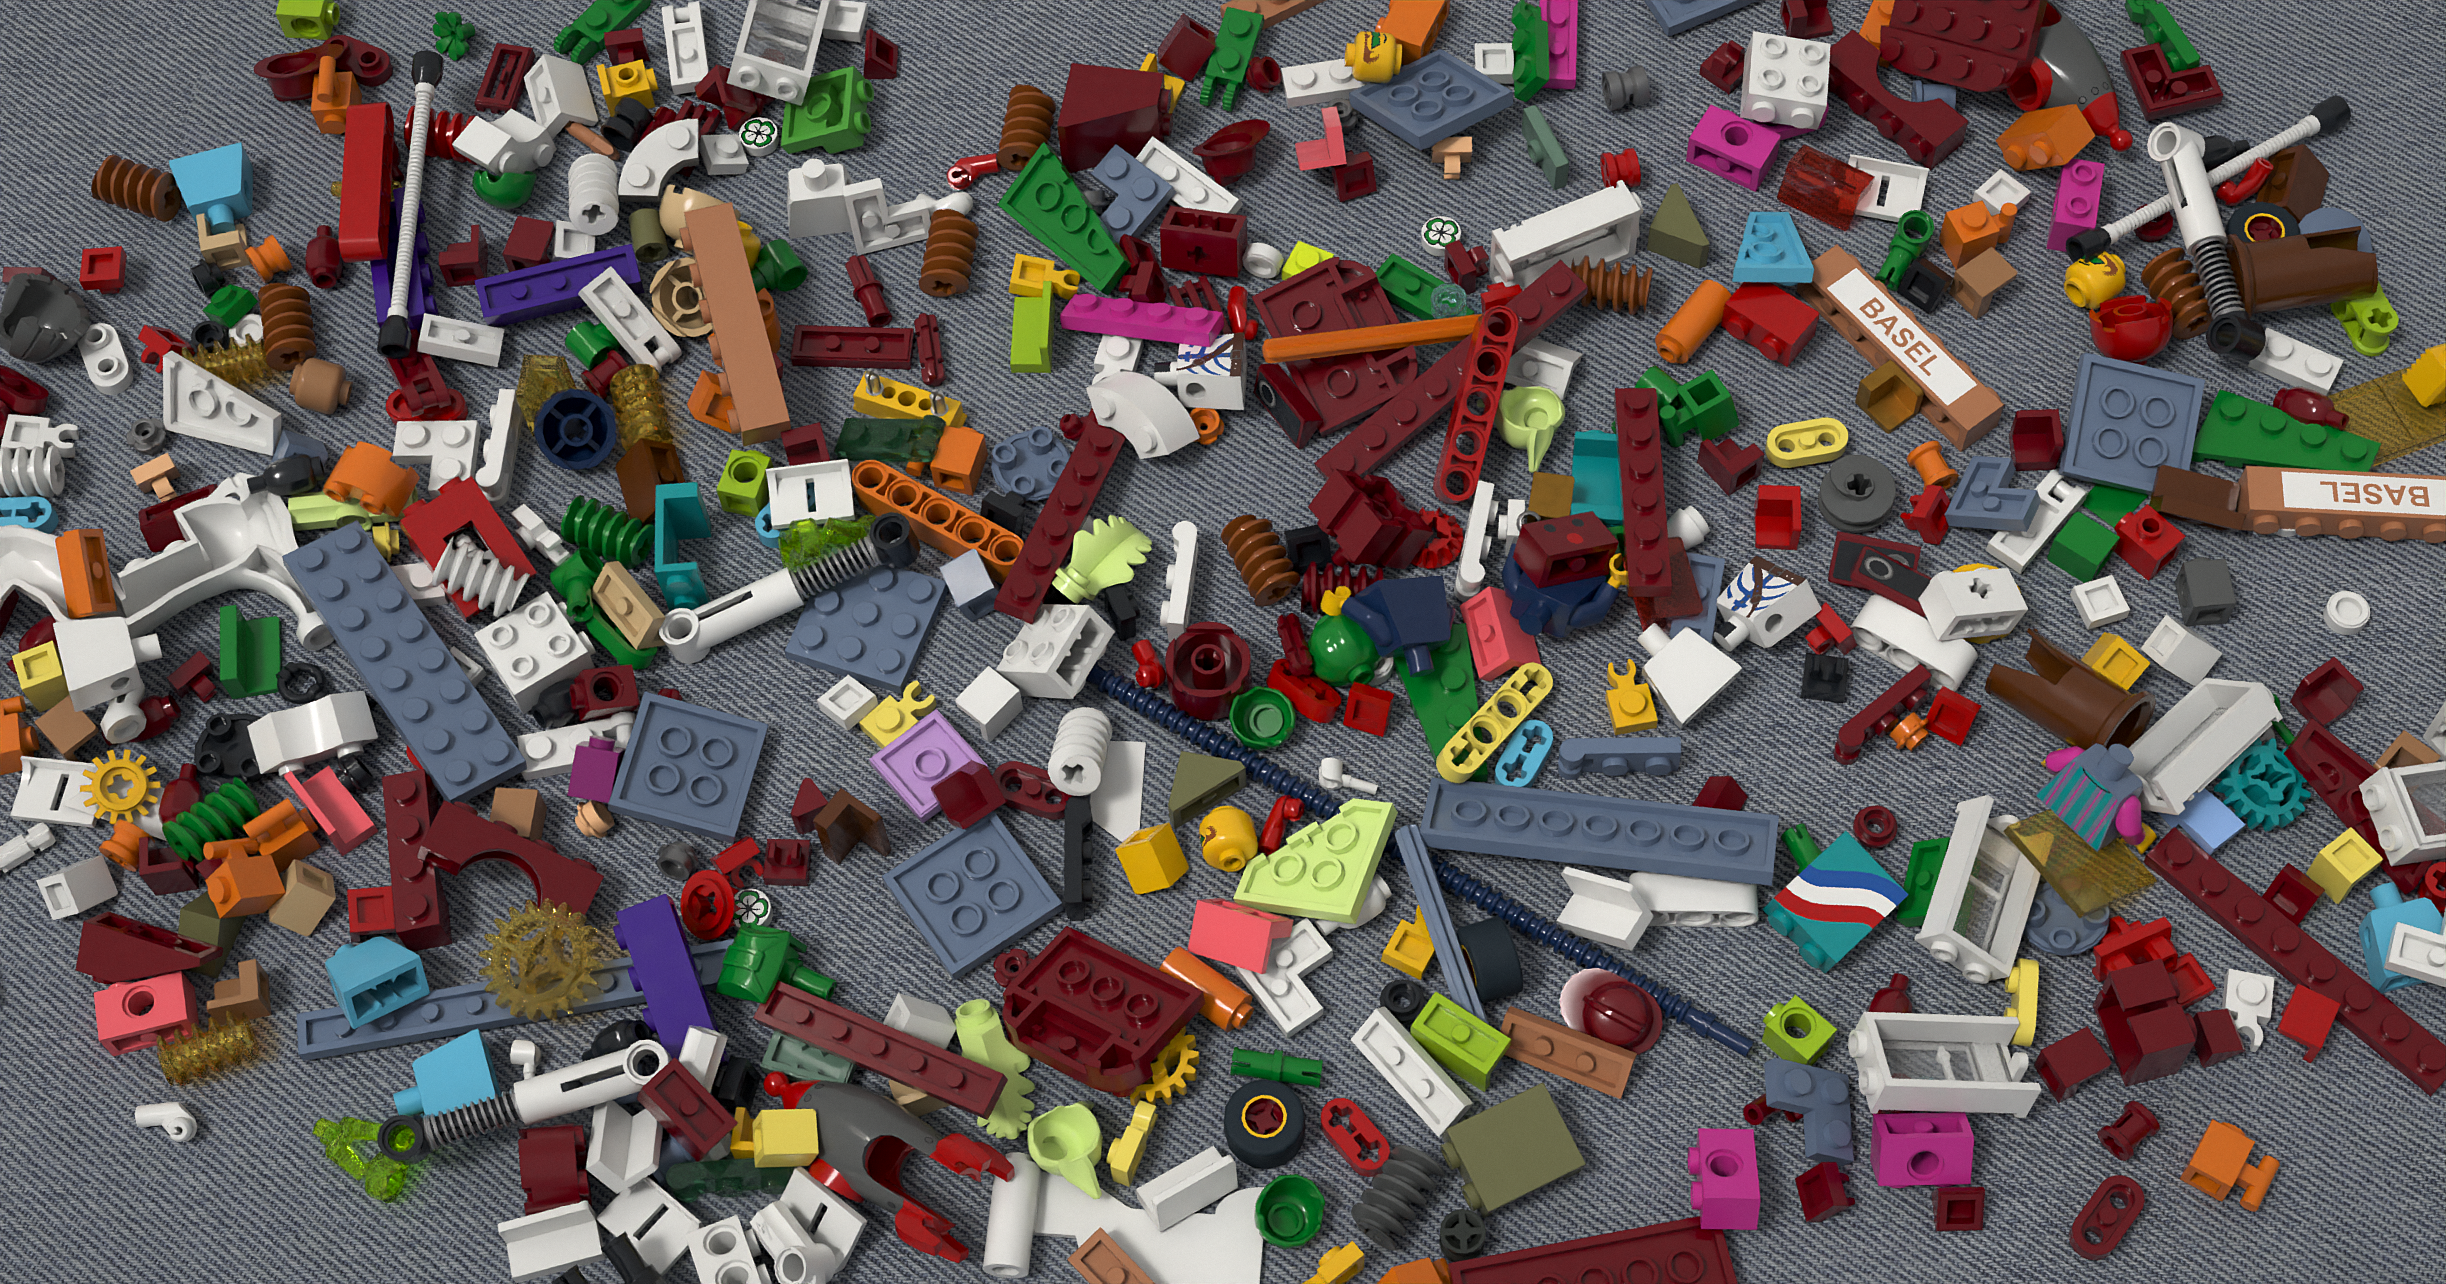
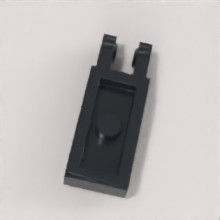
M1073 795L1071 798L1068 797L1065 805L1064 901L1067 918L1070 921H1085V905L1093 904L1092 878H1085V865H1093L1092 839H1087L1093 833V817L1090 800H1087V797Z

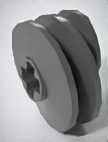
M1846 455L1833 463L1830 471L1821 482L1817 500L1820 513L1830 525L1841 531L1852 533L1871 531L1883 524L1891 513L1896 496L1895 480L1888 468L1877 459L1865 455Z

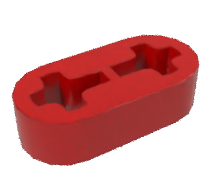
M1284 658L1277 659L1266 678L1268 687L1280 690L1292 702L1296 710L1312 721L1318 723L1331 722L1341 704L1340 695L1312 672L1308 676L1304 674L1299 677L1293 676L1288 666L1289 662Z
M1335 1098L1327 1102L1321 1112V1130L1328 1141L1359 1175L1374 1177L1377 1174H1382V1164L1390 1159V1148L1386 1138L1351 1100ZM1337 1113L1341 1117L1349 1114V1127L1353 1133L1349 1134L1342 1125H1337L1333 1128V1114ZM1358 1141H1361L1369 1150H1373L1376 1147L1379 1149L1377 1162L1374 1163L1369 1158L1364 1161L1360 1160L1362 1149L1357 1143Z

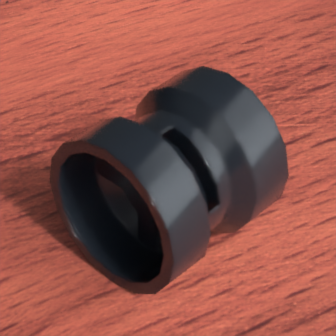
M624 97L614 109L615 115L608 117L604 121L600 131L603 137L610 141L614 147L629 152L638 143L640 132H645L649 123L654 119L650 111L643 104L635 99Z

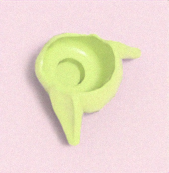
M1516 386L1512 390H1502L1494 423L1505 442L1519 450L1527 449L1528 470L1534 473V471H1538L1553 436L1564 421L1566 412L1559 396L1551 389L1540 386ZM1482 399L1477 401L1479 408L1485 407Z
M1087 1100L1079 1101L1070 1106H1057L1053 1110L1033 1119L1027 1127L1028 1150L1037 1165L1051 1174L1064 1177L1093 1199H1100L1102 1193L1094 1167L1101 1159L1103 1137L1099 1123L1090 1111L1094 1103Z

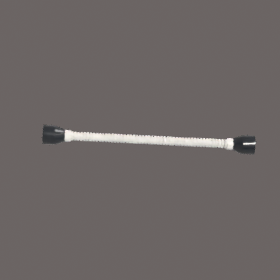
M428 50L416 52L412 61L411 76L415 85L414 96L416 103L391 307L388 309L387 319L380 328L377 345L378 353L391 359L406 358L410 353L412 334L407 321L408 311L406 308L431 101L434 99L435 89L442 80L444 67L443 57L436 52Z
M2336 95L2318 103L2309 115L2301 119L2298 124L2207 172L2211 188L2248 169L2258 157L2268 158L2302 138L2311 137L2316 133L2332 132L2347 124L2351 118L2348 104L2343 98ZM2169 193L2113 224H2106L2101 228L2085 229L2067 239L2065 245L2069 258L2075 263L2085 256L2084 262L2088 263L2105 252L2110 245L2117 242L2123 235L2172 210L2173 205Z

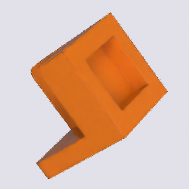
M703 369L687 402V407L694 419L732 433L727 415V410L733 409L731 397H722L717 375Z

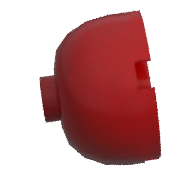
M2132 295L2099 303V312L2095 313L2093 309L2089 311L2090 331L2094 345L2101 354L2108 358L2139 365L2147 364L2148 359L2157 356L2166 348L2172 337L2173 314L2171 302L2165 298L2157 297L2158 304L2146 303V295Z

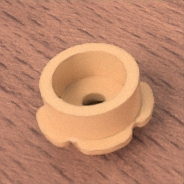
M590 800L586 804L580 802L577 805L578 815L575 817V823L579 830L587 837L595 836L602 838L607 836V830L614 826V819L607 807L602 802Z

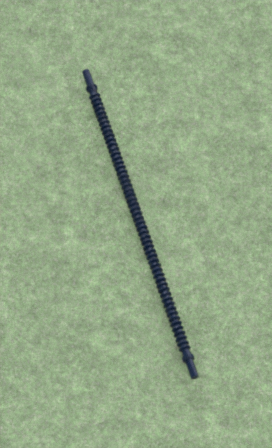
M1096 661L1086 677V681L1098 685L1099 692L1109 691V698L1114 699L1118 696L1119 703L1123 705L1128 702L1130 710L1139 708L1140 716L1149 714L1151 722L1159 720L1160 727L1170 726V733L1172 734L1179 731L1180 738L1185 740L1189 737L1190 743L1193 746L1200 743L1201 751L1205 752L1210 749L1211 756L1213 757L1220 755L1224 759L1241 761L1246 769V775L1252 773L1254 781L1262 779L1264 787L1274 786V793L1283 791L1284 795L1300 798L1305 804L1306 811L1316 810V817L1325 815L1327 821L1341 813L1338 807L1343 805L1342 800L1333 802L1332 795L1329 793L1322 796L1321 788L1317 787L1312 790L1310 782L1300 783V776L1297 775L1291 778L1289 770L1279 771V764L1276 763L1270 766L1268 758L1258 759L1259 754L1255 751L1249 754L1247 746L1244 745L1239 748L1237 740L1228 742L1226 734L1218 736L1216 728L1207 730L1206 722L1197 724L1195 716L1187 718L1186 711L1176 712V706L1173 704L1167 707L1165 699L1155 700V693L1146 695L1145 688L1139 687L1136 689L1134 681L1125 683V676L1123 675L1116 678L1114 670L1105 671L1102 667L1098 666ZM1391 830L1382 854L1389 852L1391 860L1400 858L1401 865L1405 866L1395 838V831ZM1438 855L1430 857L1438 882L1444 884L1445 891H1449L1452 888L1455 890V897L1464 895L1466 897L1465 902L1468 904L1475 901L1478 910L1485 907L1488 909V916L1497 914L1503 921L1508 920L1511 929L1518 926L1521 928V935H1525L1528 932L1531 934L1532 941H1536L1538 938L1541 939L1543 947L1546 948L1549 945L1554 947V954H1558L1561 951L1565 953V960H1570L1571 957L1574 958L1577 967L1584 964L1587 966L1586 969H1604L1643 988L1655 998L1660 1009L1665 1011L1666 1018H1670L1672 1015L1677 1018L1676 1023L1678 1025L1684 1022L1690 1025L1699 1036L1703 1038L1709 1036L1745 1058L1750 1053L1754 1045L1752 1040L1718 1022L1716 1015L1710 1012L1705 1013L1692 1007V1000H1688L1686 1003L1681 1001V994L1672 996L1669 994V987H1665L1662 990L1658 987V981L1649 983L1646 974H1643L1641 977L1637 976L1636 968L1625 969V962L1621 961L1619 964L1613 962V955H1609L1606 958L1602 955V949L1593 951L1590 942H1587L1585 945L1581 944L1580 936H1575L1574 939L1569 936L1570 931L1564 930L1560 932L1557 923L1550 926L1547 924L1548 919L1546 917L1536 918V911L1527 913L1524 904L1517 907L1514 905L1515 900L1513 898L1507 901L1503 899V892L1494 894L1492 892L1493 887L1487 886L1483 888L1480 879H1477L1475 882L1471 881L1470 873H1466L1463 876L1460 874L1459 867H1455L1452 870L1449 868L1448 861L1438 862Z

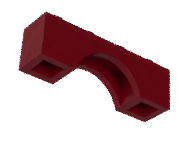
M1851 30L1830 47L1828 91L1833 92L1846 102L1854 113L1862 115L1876 126L1884 137L1892 139L1902 147L1911 159L1922 163L1931 171L1963 144L1968 120L1940 98L1925 102H1911L1889 93L1882 86L1877 76L1881 51L1856 31Z
M425 769L382 777L396 933L405 947L412 952L452 944L449 905L441 883L439 869L417 858L420 846L439 811L437 789Z
M444 800L420 846L417 858L455 876L459 875L469 866L482 861H502L511 864L521 870L531 881L537 898L536 914L577 932L604 878V875L597 873V868L593 864L579 858H574L572 861L557 854L558 850L548 842L535 839L532 842L517 835L518 831L505 822L496 820L492 823L477 816L478 812L465 803L456 801L452 804Z

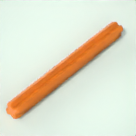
M1482 314L1266 339L1262 345V353L1265 362L1277 363L1402 348L1412 344L1413 346L1460 341L1473 332L1475 323Z

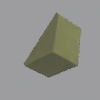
M1672 184L1649 228L1647 250L1698 269L1706 267L1710 243L1679 184Z
M1181 751L1168 803L1172 827L1177 829L1247 786L1246 769L1242 762Z
M208 891L180 909L178 934L223 947L221 957L199 967L184 970L218 979L247 915L220 919Z

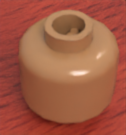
M309 358L303 365L297 364L295 366L290 382L289 394L295 396L297 406L330 415L337 410L339 404H348L353 382L346 381V370L342 365L318 358Z

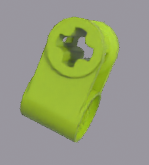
M2379 281L2377 292L2371 298L2329 303L2333 315L2340 321L2353 347L2359 353L2372 357L2379 356L2387 350L2390 342L2389 334L2393 333L2397 328L2399 318L2383 293Z

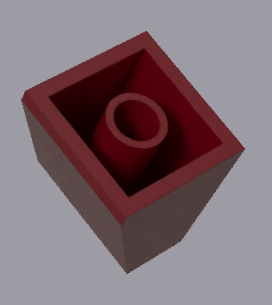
M1071 63L1057 124L1061 159L1069 173L1097 167L1115 144L1135 158L1152 136L1161 143L1164 141V136H1171L1173 127V113H1169L1171 90L1165 89L1164 73Z

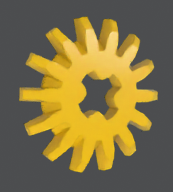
M124 749L123 759H116L114 750L107 751L109 762L103 764L96 756L92 762L98 770L93 773L85 769L82 774L91 779L92 782L91 785H80V792H89L93 796L83 803L85 807L95 804L100 806L93 815L97 819L108 811L111 812L110 824H116L119 814H125L126 821L133 823L131 814L133 810L136 809L145 817L149 812L142 806L143 802L156 804L158 801L157 797L148 794L151 789L161 788L160 781L149 782L148 779L157 770L155 766L145 771L142 769L141 766L147 758L142 754L136 762L130 761L131 750ZM116 776H122L124 782L132 781L133 788L127 790L128 797L124 799H119L117 793L109 794L107 787L114 785L113 778Z

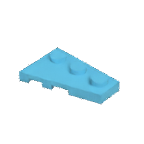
M1750 212L1742 245H1740L1738 259L1735 263L1732 282H1777L1785 286H1793L1798 283H1812L1814 267L1789 212Z

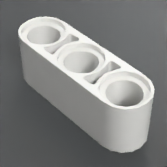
M1872 595L1849 627L1858 645L1909 673L1921 664L1932 674L1929 685L1939 690L1942 686H1945L1955 692L1978 658L1975 648L1962 638L1938 641L1927 619L1881 595Z
M1645 871L1635 872L1629 877V883L1635 886L1654 915L1648 926L1745 927L1753 925L1759 920L1757 884L1657 874Z

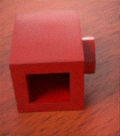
M2147 504L2136 514H2133L2131 511L2128 512L2116 524L2114 531L2120 539L2114 552L2145 579L2150 581L2177 557L2186 536Z

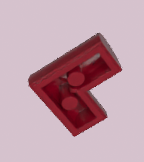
M2159 42L2121 51L2120 63L2146 121L2221 103L2223 93L2210 64L2172 73Z

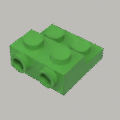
M855 66L810 77L802 106L785 101L781 147L788 154L823 146L829 154L863 146L864 134L870 133L872 127L870 117L866 112L867 103L874 100V89L871 82L865 79Z

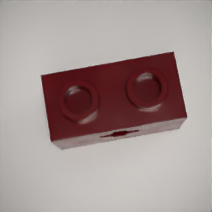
M1170 206L1160 226L1161 267L1177 269L1182 272L1193 271L1214 274L1219 277L1230 276L1238 278L1243 267L1242 258L1248 246L1247 216Z

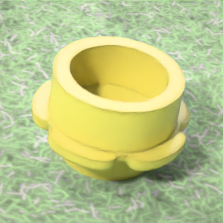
M385 522L384 526H373V543L383 558L387 559V562H391V554H399L398 530H390L388 522Z

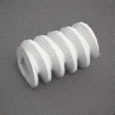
M598 153L579 157L571 164L568 171L569 218L573 226L580 232L588 235H602L611 231L619 220L617 167L610 158Z
M23 446L16 449L14 458L10 448L2 447L0 449V498L7 495L9 497H21L22 495L32 497L39 494L43 497H51L62 493L65 484V469L58 447L50 446L46 458L40 446H35L32 449L30 458L27 449Z
M452 537L434 570L432 585L438 587L448 579L447 592L452 595L461 587H464L463 601L469 602L478 594L479 609L484 610L489 604L494 602L493 615L495 617H500L507 610L511 612L530 574L525 573L515 581L513 580L514 566L510 565L502 573H499L498 558L495 557L485 566L483 565L484 551L479 550L470 558L467 556L469 544L464 542L454 550L452 549Z
M1090 707L1073 709L1063 716L1059 724L1051 758L1048 762V774L1051 782L1060 791L1068 795H1088L1097 789L1101 781L1103 766L1106 762L1108 747L1112 737V725L1109 718L1101 711Z

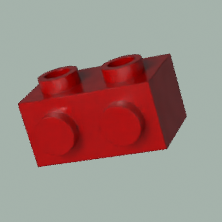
M1743 282L1725 303L1721 326L1734 338L1743 339L1759 349L1766 358L1777 360L1788 367L1815 336L1820 313L1771 282Z

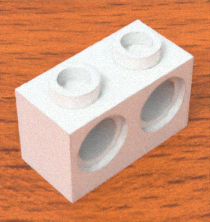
M738 1215L685 1234L701 1284H772L765 1263L757 1267L753 1258L762 1254L753 1229L743 1231Z

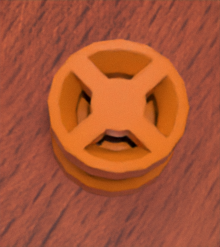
M272 234L266 237L264 243L257 248L250 246L244 250L253 268L265 284L273 279V275L277 272H287L293 268L284 250Z
M120 819L113 827V836L110 840L102 842L99 851L120 867L136 872L139 868V838L149 836L154 843L155 840L141 828Z

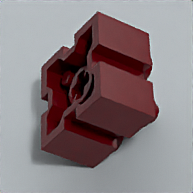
M1335 469L1308 506L1317 517V524L1320 529L1332 537H1337L1335 540L1340 547L1332 556V561L1341 568L1350 561L1356 565L1363 563L1382 568L1406 569L1433 534V531L1418 513L1405 506L1403 502L1406 499L1389 479L1385 477L1367 474L1362 479L1357 472Z

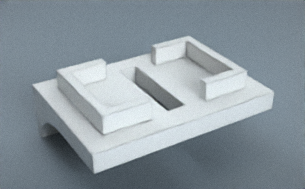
M1850 154L1838 211L1899 222L1904 213L1910 210L1921 209L1929 168ZM1881 180L1889 181L1884 207L1877 206Z
M848 459L766 469L773 530L855 520L851 470ZM814 482L815 512H809L807 483Z
M21 756L22 778L10 814L13 819L95 828L97 818L93 815L61 805L82 793L80 792V785H91L92 780L82 774L85 769L95 773L98 770L95 764ZM64 777H66L68 781L59 809L55 811L54 808Z
M799 1166L795 1168L779 1201L785 1204L814 1243L826 1244L832 1250L836 1261L835 1273L845 1268L868 1220L821 1182L812 1177L804 1168ZM823 1205L828 1208L815 1234H812L810 1231Z
M648 1176L620 1192L596 1218L615 1237L626 1231L628 1238L646 1264H653L661 1277L689 1249L685 1234L704 1227L700 1220ZM664 1206L668 1208L665 1214L640 1240L635 1238Z

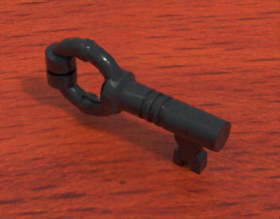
M289 662L284 669H281L276 674L278 692L286 702L299 705L308 704L330 695L327 692L325 674L317 665L305 662ZM302 672L309 673L310 676L315 678L316 684L310 686L306 694H295L288 688ZM372 698L368 701L370 710L376 706V701Z

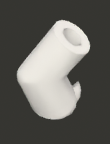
M966 192L952 193L939 200L920 193L915 199L925 198L930 219L932 214L939 209H952L965 216L973 207V199Z
M179 1102L157 1103L136 1107L135 1120L139 1128L162 1125L170 1134L169 1137L176 1142L189 1141L197 1132L195 1117Z

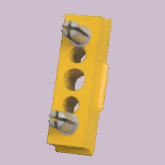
M873 368L865 371L853 394L855 402L853 409L857 412L885 420L889 424L918 433L922 427H928L936 432V437L939 438L942 436L945 425L960 428L963 427L967 419V415L963 413L961 401L945 397L943 391L934 389L929 392L879 376L876 369L873 371Z

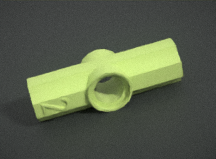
M415 486L399 516L394 517L385 513L375 515L366 511L360 506L359 499L352 498L351 501L337 502L325 495L323 491L292 495L288 501V511L291 515L294 531L332 527L339 529L357 520L366 532L372 528L373 523L400 521L405 518L402 511L419 499Z

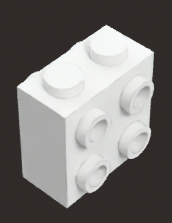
M1753 31L1744 59L1740 117L1754 119L1759 122H1772L1791 125L1796 128L1817 130L1827 107L1831 44Z
M548 591L474 634L484 655L523 714L538 704V698L543 690L564 679L576 678L582 670L595 668L590 656L596 653L589 638L584 631L578 634L575 633L570 626L575 623V620H573V616L569 617L567 615L566 604L563 601L556 604Z
M1043 604L1033 624L1024 621L1025 624L1016 639L1006 647L1003 659L995 671L1018 688L1021 696L1073 699L1084 687L1086 677L1096 661L1104 655L1107 643L1115 631L1089 605Z

